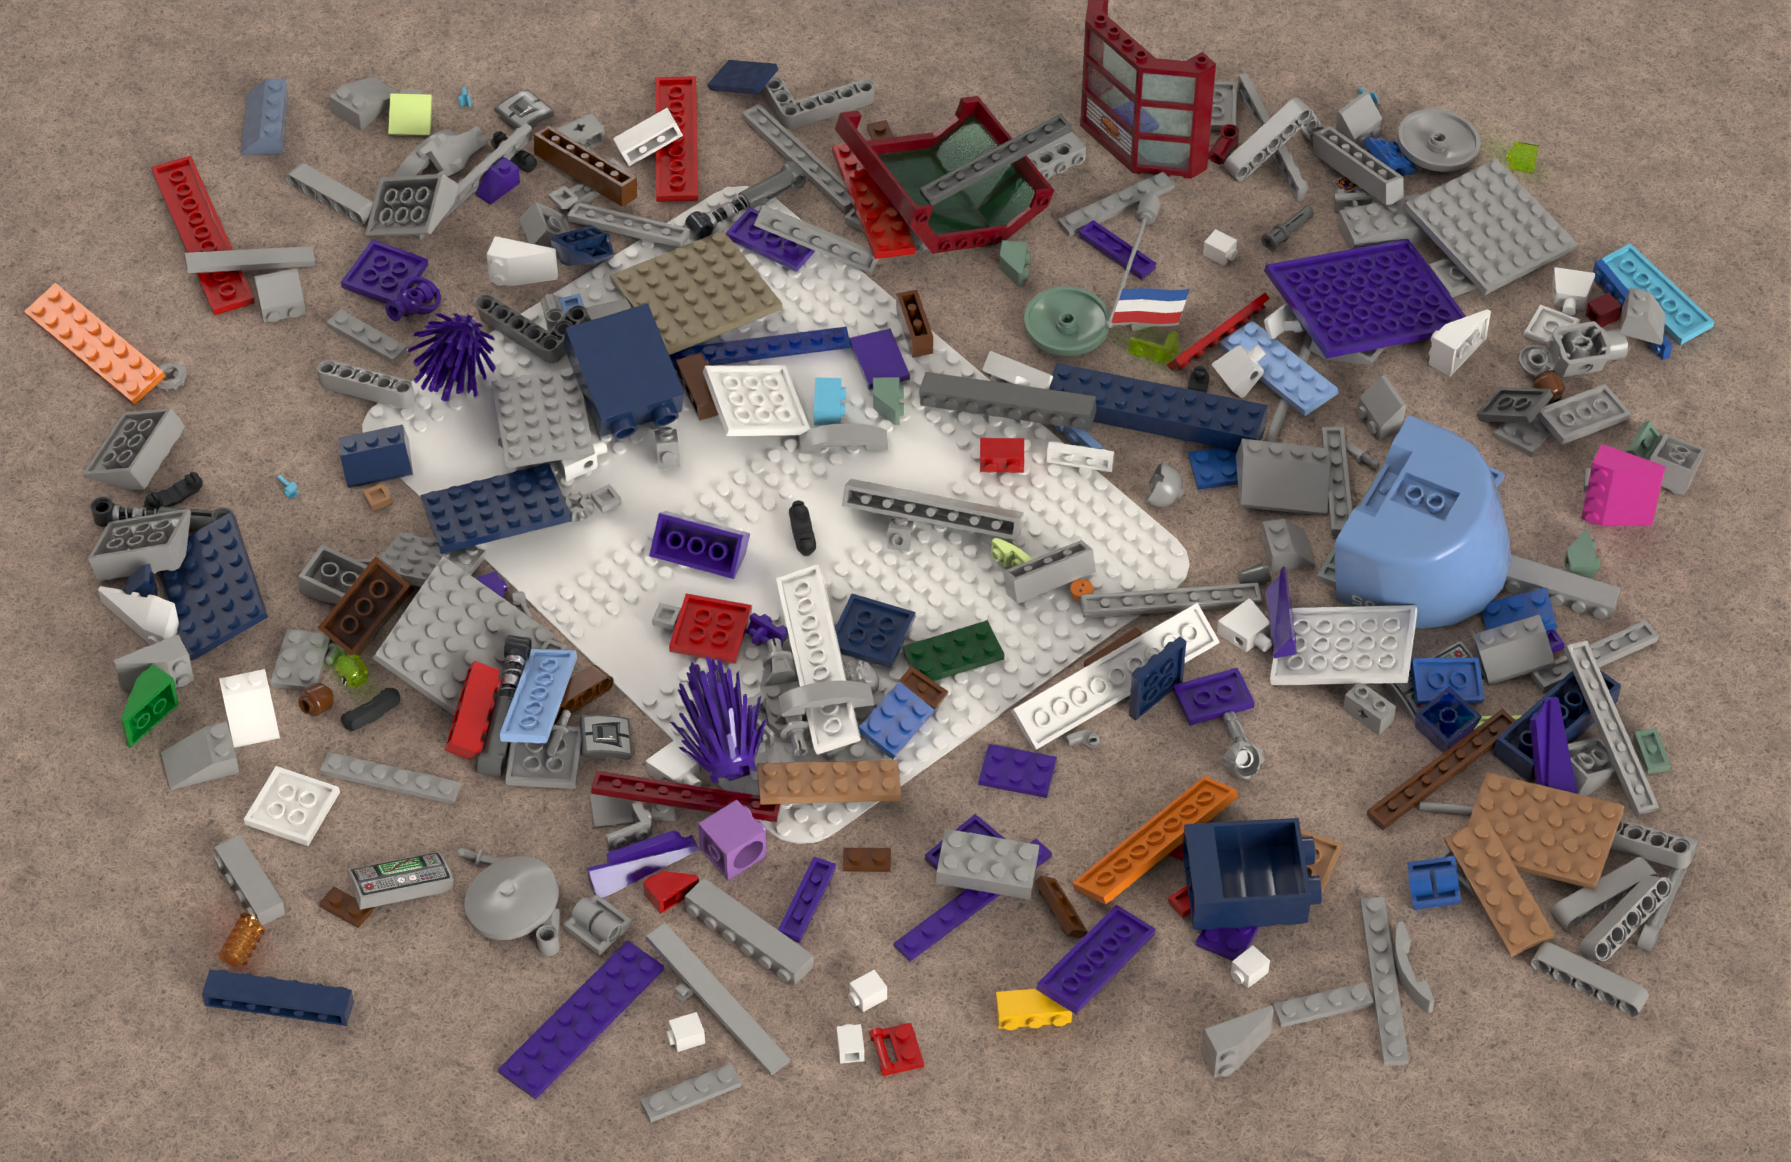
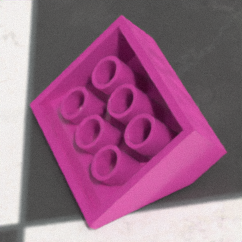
M1601 444L1592 463L1581 519L1586 520L1590 524L1601 526L1652 525L1666 466Z

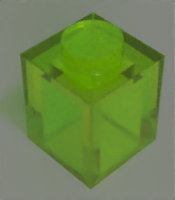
M1514 141L1513 148H1508L1506 161H1510L1509 169L1533 173L1539 145Z

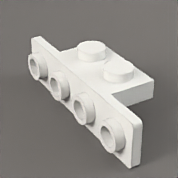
M1287 303L1264 320L1269 339L1276 338L1283 331L1293 330L1295 333L1305 330Z
M993 351L989 352L982 369L984 372L991 374L990 379L1003 383V380H1006L1008 384L1049 389L1053 376Z

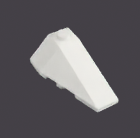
M99 587L98 592L101 603L149 645L179 633V621L175 603L154 595H148L145 598L140 597V594L137 592L127 595L120 589Z

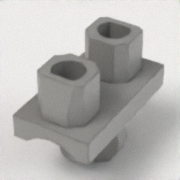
M1357 188L1355 193H1347L1345 189H1337L1336 194H1334V213H1339L1340 210L1372 204L1373 196L1362 188Z

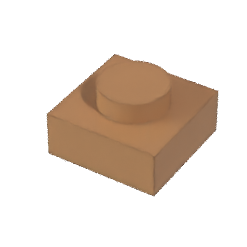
M383 483L363 490V496L372 511L393 504L392 497Z

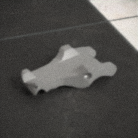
M476 126L457 136H448L442 133L417 151L416 154L419 158L428 154L439 171L438 174L451 177L464 169L468 158L487 145L488 140L482 135L481 129Z

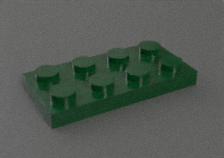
M988 620L902 646V652L909 666H912L933 681L1004 660L1005 657Z

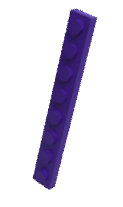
M1037 839L1030 842L1031 844L1039 845L1037 868L1052 857V852ZM966 889L894 942V947L910 962L1000 896V894Z

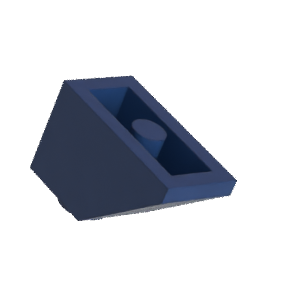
M150 563L142 566L127 579V589H123L125 594L131 595L132 592H137L140 594V597L147 598L148 595L158 597V589Z

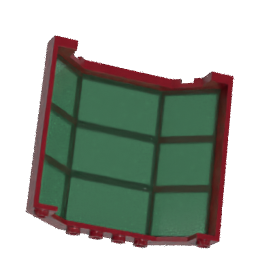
M979 96L961 98L956 113L949 118L950 123L941 130L937 128L932 133L866 141L857 130L862 117L858 110L841 112L835 131L932 254L996 245L1001 243L1002 240H1007L1049 206L1055 191L1030 159L1025 156L933 206L932 204L929 205L922 197L919 188L1013 139Z

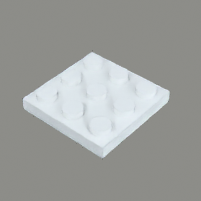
M276 766L245 816L244 823L247 826L309 846L340 793L339 787Z

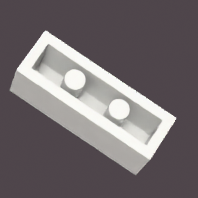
M666 108L613 139L628 166H631L682 137L683 134L670 111Z

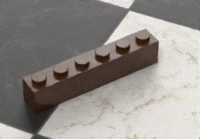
M549 125L534 134V154L621 207L637 198V177Z

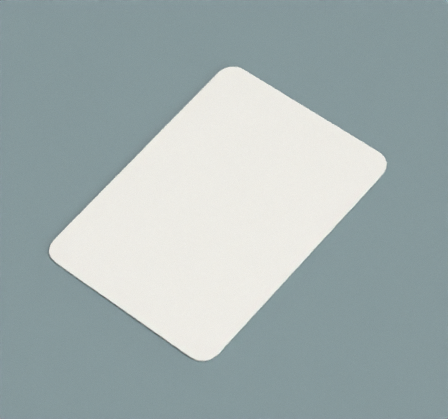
M749 186L725 187L667 223L685 227V220L691 213L695 211L706 213L711 210H717L718 206L727 201L732 202L733 198H738V193L749 188ZM776 198L762 204L801 220ZM760 205V206H758V207H756V208H754V209L757 210V211H760L762 205ZM739 211L738 215L735 213V217L729 220L724 219L723 223L718 222L712 234L723 230L726 233L745 211ZM690 232V236L683 246L698 239ZM640 239L614 255L613 258L606 260L553 293V295L561 299L580 293L585 308L624 299L611 283L610 275L675 250L677 247ZM734 243L782 302L783 309L671 354L669 357L676 374V360L701 353L704 361L709 362L710 366L786 365L810 429L824 426L814 425L815 378H841L842 387H846V400H841V403H845V417H841V423L866 424L887 430L888 450L866 451V445L822 447V452L800 453L799 435L726 436L719 415L699 421L681 384L685 395L682 412L678 413L679 417L676 421L660 427L655 426L653 421L638 425V430L633 435L623 439H614L612 434L599 438L585 403L592 441L604 440L607 448L606 453L597 455L598 467L588 473L566 481L557 460L507 469L503 448L498 445V439L501 435L491 381L572 367L567 354L558 362L549 363L496 329L489 333L495 340L484 337L494 348V352L491 351V354H487L496 366V369L493 373L480 353L487 378L485 381L483 380L476 363L478 390L476 397L473 396V390L469 394L467 392L468 369L466 366L464 392L456 394L457 382L455 381L449 401L447 402L441 400L445 383L442 388H439L438 392H430L428 390L431 380L425 390L421 389V385L427 377L425 374L418 383H415L414 380L411 382L416 399L412 407L402 409L377 403L368 411L362 424L363 433L403 424L409 438L413 475L400 477V479L419 497L431 491L447 489L452 486H459L471 483L472 481H479L496 475L512 473L517 470H524L548 463L563 496H568L570 492L577 494L580 491L582 495L588 494L591 499L590 493L608 484L613 487L621 497V504L604 513L593 502V513L583 521L567 522L475 546L478 549L485 550L484 560L517 592H524L526 600L593 665L599 666L614 679L613 684L673 741L678 737H681L683 740L685 739L670 722H674L678 727H682L699 747L679 716V713H683L695 730L677 689H680L679 683L683 684L689 699L693 700L687 684L689 680L686 674L687 672L690 673L689 666L691 662L698 664L700 670L705 671L706 674L709 672L706 658L669 652V644L674 631L652 625V619L659 603L681 608L685 594L752 605V613H756L759 616L766 614L771 617L772 624L775 626L784 625L787 627L776 578L819 564L835 627L852 593L916 612V618L902 646L988 620L1005 654L1004 660L934 681L948 691V695L932 716L893 759L897 760L900 787L1142 615L1083 618L1081 602L1074 600L1070 594L1071 584L1074 581L1065 586L1050 590L1046 594L1035 596L1026 602L1017 604L1006 594L1003 571L1013 568L1011 564L1004 568L1000 562H996L993 559L991 550L994 538L1015 545L1032 559L1077 541H1084L1093 549L1096 572L1082 579L1092 583L1093 594L1178 588L1186 580L1190 566L1187 551L1178 539L1098 471L1048 463V442L1065 443L1041 423L921 406L919 389L925 372L991 380L933 331V354L912 358L896 311V300L860 269L817 251L795 272ZM541 302L521 313L527 319L547 330ZM891 328L910 373V380L899 382V386H904V399H899L900 403H904V416H900V425L893 424L873 409V389L868 390L850 346L849 338ZM661 427H672V429L677 430L680 467L658 469L654 431L659 430ZM980 438H1024V473L980 472ZM850 479L1024 512L1021 534L1017 540L908 519V521H913L910 549L908 551L888 549V527L891 519L897 517L842 506L845 484ZM797 500L804 502L810 514L816 540V550L810 556H803L797 550L792 533L789 509L792 503ZM572 504V508H574L575 506L580 507V504ZM668 511L750 533L746 555L735 579L650 557L649 554L658 514ZM746 633L736 664L722 661L724 673H727L728 668L731 670L733 687H735L736 673L739 671L742 704L744 694H747L748 699L760 692L764 672L762 663L763 659L769 655L766 645L762 643L760 646H755L752 644L753 637ZM788 634L782 650L793 654ZM902 647L892 669L868 662L879 676L878 690L885 696L895 687L910 667L902 652ZM841 654L843 662L849 663L852 659L856 662L860 660ZM765 712L758 716L761 721L767 719ZM774 732V745L768 747L765 742L760 743L754 762L757 769V763L823 762L827 760L820 754L817 755L812 748L811 735L805 740L808 753L802 756L799 748L800 756L798 757L793 754L792 744L784 742ZM860 735V741L847 745L828 761L892 759L864 736ZM750 770L751 775L733 781L720 778L719 783H717L726 791L759 795L757 771ZM880 801L781 804L777 822L755 820L757 822L760 821L766 831L780 840L796 844L814 843L835 834Z

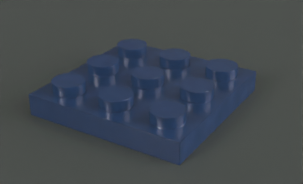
M852 593L835 627L841 654L892 669L916 618V612Z
M1181 636L1173 642H1168L1161 652L1152 655L1145 665L1136 668L1132 673L1129 716L1135 721L1173 691V685L1183 682L1187 641Z

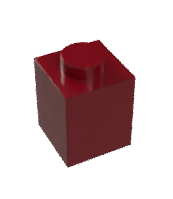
M1607 293L1588 302L1586 317L1591 322L1595 321L1602 328L1619 320L1622 306L1617 299H1614L1610 293Z

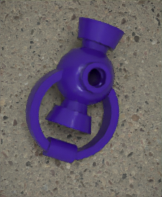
M410 277L402 284L397 299L386 303V313L393 321H399L406 315L430 314L440 304V290L432 281L423 277ZM411 284H418L416 288L407 289V286ZM433 296L435 297V304L431 306L422 305V303L431 302Z

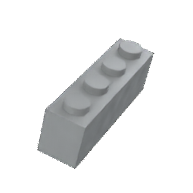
M1080 540L1003 571L1006 594L1018 604L1095 573L1093 549Z
M241 835L215 846L216 857H214V862L219 870L224 869L226 873L224 877L229 887L234 886L237 890L235 895L239 903L246 904L247 908L245 910L251 921L256 920L260 927L285 915L283 901Z

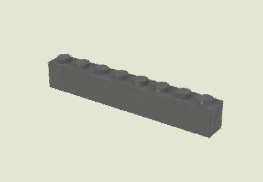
M925 372L919 389L921 406L1091 430L1097 411L1096 396Z

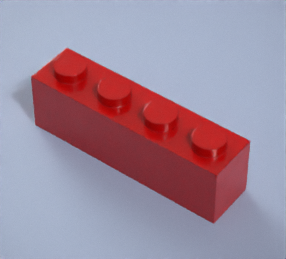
M474 661L469 666L444 751L469 760L476 753H480L483 746L481 736L482 733L486 732L489 725L487 715L488 712L491 713L495 704V700L492 699L493 694L498 691L501 679H498L500 670Z

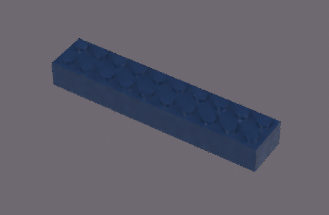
M1056 363L1052 373L1053 379L1049 386V390L1096 396L1097 411L1093 422L1238 451L1242 439L1261 441L1268 422V407L1265 404Z

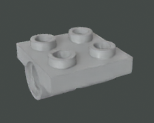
M596 894L591 900L583 898L575 905L572 917L564 924V930L600 956L632 926V920Z

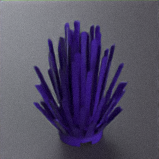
M437 313L435 314L436 316L446 321L428 322L430 325L424 328L431 330L415 332L413 336L425 337L433 334L436 335L407 350V353H410L433 343L413 361L417 367L428 359L420 368L419 374L414 378V382L418 383L426 374L427 377L423 381L421 389L425 390L431 380L428 388L430 392H438L439 388H442L445 383L441 400L447 402L449 401L455 381L457 382L456 394L464 392L467 366V392L469 394L473 390V396L476 397L478 395L476 363L483 380L485 381L487 378L480 353L493 373L496 369V366L487 354H491V351L494 352V348L484 337L495 340V338L481 331L479 327H483V325L473 320L471 315L463 316L453 313L455 317L450 318Z
M706 657L709 669L707 674L705 671L700 670L698 664L693 662L689 666L690 673H686L689 680L687 684L693 700L689 699L683 684L679 683L680 689H677L695 730L683 713H679V716L699 747L682 727H678L674 722L670 723L685 739L681 741L690 751L688 752L684 747L678 748L708 772L711 782L716 784L719 783L720 778L733 781L751 775L750 770L757 771L754 761L764 734L763 731L767 719L762 721L757 732L756 726L761 696L757 699V705L753 707L752 705L748 706L747 712V694L743 695L742 708L739 671L736 673L735 687H733L731 670L728 668L727 673H724L720 658L718 659V665H716L714 659L711 660L710 657Z

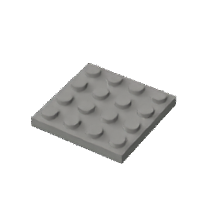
M406 532L400 533L380 558L412 585L422 587L443 556L472 575L484 560L485 550L471 546L441 554L435 538L418 537Z

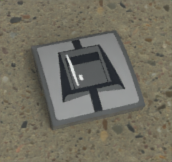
M528 89L508 97L494 109L497 114L515 128H520L523 124L527 123L533 129L538 121L549 119L554 114V110Z
M584 715L580 717L583 756L602 761L607 756L630 760L633 755L629 718L612 715Z

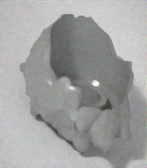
M853 659L849 663L843 662L847 681L869 684L872 694L878 690L879 676L868 662L861 660L856 662Z
M1246 741L1234 743L1226 751L1224 757H1222V762H1220L1224 766L1222 770L1229 772L1236 779L1248 780L1254 777L1258 770H1260V765L1265 761L1261 754L1263 749L1259 748L1256 744Z

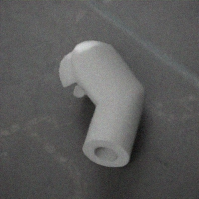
M1086 729L1065 736L1069 747L1080 743L1087 747L1095 748L1100 743L1099 735Z

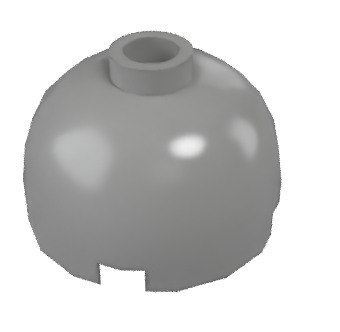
M1164 462L1158 464L1149 481V484H1151L1149 488L1151 490L1150 495L1147 492L1145 493L1144 502L1156 507H1167L1175 499L1180 500L1184 488L1181 487L1182 478L1178 470Z

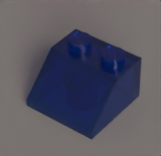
M1448 687L1415 714V728L1444 753L1472 732L1482 716L1453 689Z

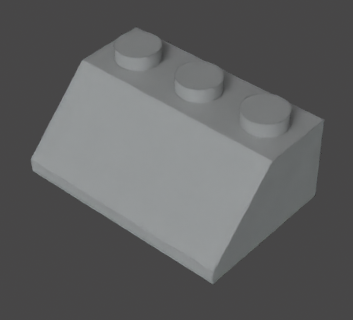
M1540 614L1473 634L1476 649L1489 685L1556 665Z

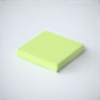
M390 94L388 134L430 136L432 95Z

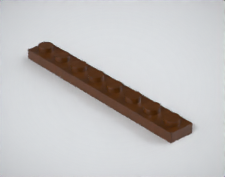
M1502 708L1368 809L1367 816L1384 830L1494 747L1496 738L1516 720Z

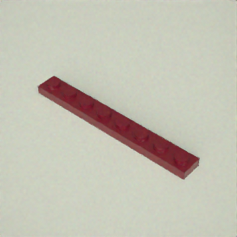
M603 771L595 772L591 787V794L712 813H716L735 800H738L742 806L749 808L754 819L770 822L778 821L781 804L760 805L759 795Z

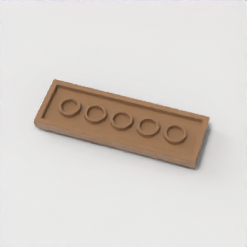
M897 760L757 763L760 805L901 801Z
M1487 818L1444 837V842L1452 856H1455L1456 863L1510 957L1554 938L1552 929Z

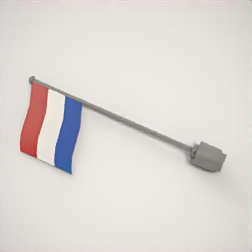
M1147 194L1142 197L1136 211V219L1141 223L1109 320L1105 322L1107 328H1112L1114 325L1160 327L1179 325L1190 289H1124L1145 224H1153L1160 209L1159 198L1154 194Z

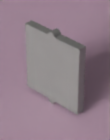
M590 793L595 828L609 826L615 828L617 825L633 823L630 800Z

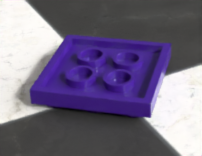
M371 240L341 281V287L383 303L394 301L400 293L402 284L408 278L420 277L429 265L428 259ZM414 284L407 286V289L412 288Z

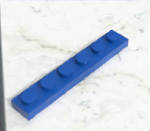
M1603 259L1595 261L1592 272L1595 273L1594 281L1600 283L1604 288L1605 294L1610 293L1614 299L1619 301L1622 311L1629 292L1628 289ZM1663 334L1661 345L1648 342L1653 353L1658 354L1662 360L1670 357L1673 344L1665 334Z

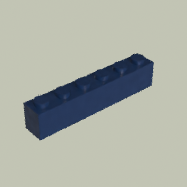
M210 969L202 992L205 1006L347 1026L354 1004L352 990L345 987H330L320 983H302L297 980H281L271 976H253L249 973H232L227 970Z

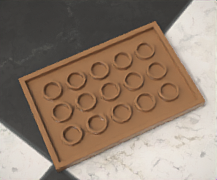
M1487 772L1467 827L1487 818L1518 871L1596 890L1624 812V805Z

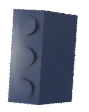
M403 424L338 438L340 458L348 487L362 486L413 475L409 438Z

